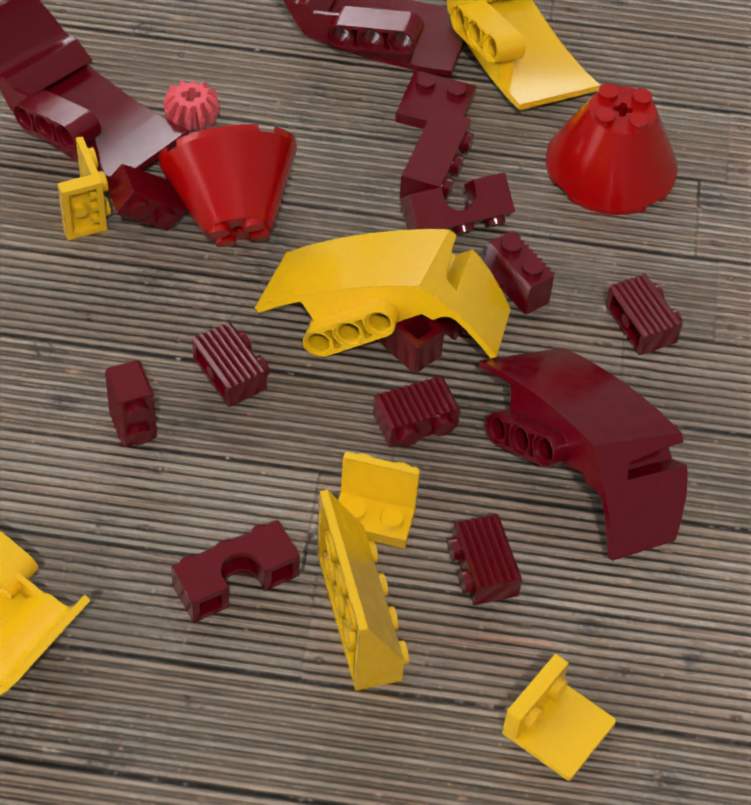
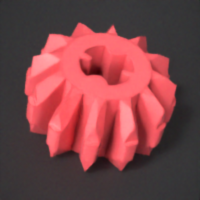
M195 79L191 83H185L180 80L178 86H170L169 92L165 95L163 101L166 119L188 129L189 134L192 130H204L205 126L213 127L214 121L218 118L220 112L216 90L209 88L207 82L197 84Z

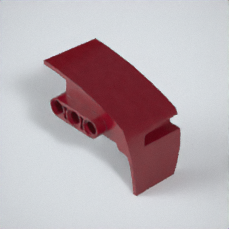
M3 0L0 2V91L10 110L14 113L18 124L24 130L50 142L77 163L76 138L83 136L87 147H93L98 160L97 171H104L107 180L121 164L143 170L158 159L164 147L168 148L169 151L177 145V139L189 134L188 129L167 120L145 107L88 65L92 62V59L76 38L71 37L63 30L40 0Z
M283 0L304 35L343 51L393 66L452 76L465 44V40L454 31L451 25L447 7L415 0Z
M564 348L479 361V368L511 384L510 408L493 412L486 419V432L489 439L495 445L542 467L563 463L583 473L587 485L596 489L602 499L608 559L614 561L676 541L687 496L688 470L686 464L672 459L669 447L684 441L681 431L667 417L623 381L595 363Z

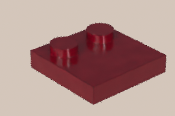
M415 70L396 111L395 122L424 129L434 108L466 117L475 97L476 85Z

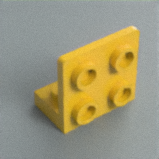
M83 136L76 138L80 178L57 183L63 230L67 240L106 231V216L111 215L107 196L104 195V192L109 191L104 171H97L98 160L93 147H87Z
M345 452L342 460L341 493L338 501L364 526L368 540L405 549L416 512L420 469L403 462L394 463L373 458L364 453Z
M555 653L507 710L502 734L564 779L570 781L612 730L616 719L568 686L565 675L569 662Z

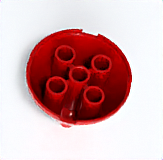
M611 83L602 84L598 92L554 134L549 142L545 161L546 170L554 186L558 184L568 194V200L587 210L609 215L640 213L646 211V206L658 200L662 202L674 187L678 166L671 143L657 108L652 101L651 92L644 88L635 89L628 86H615Z
M258 124L228 125L188 134L177 139V147L169 152L168 148L165 147L161 150L158 157L161 171L207 238L215 240L217 247L233 246L236 244V240L250 239L251 241H263L270 238L269 231L274 226L297 151L294 135L278 127H275L274 133L259 131Z

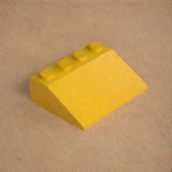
M329 490L320 491L317 557L354 689L357 691L400 682L403 678L404 665L409 664V654L405 641H398L395 630H398L399 624L395 607H388L385 596H388V585L385 574L377 572L375 563H378V552L375 541L367 539L364 526Z

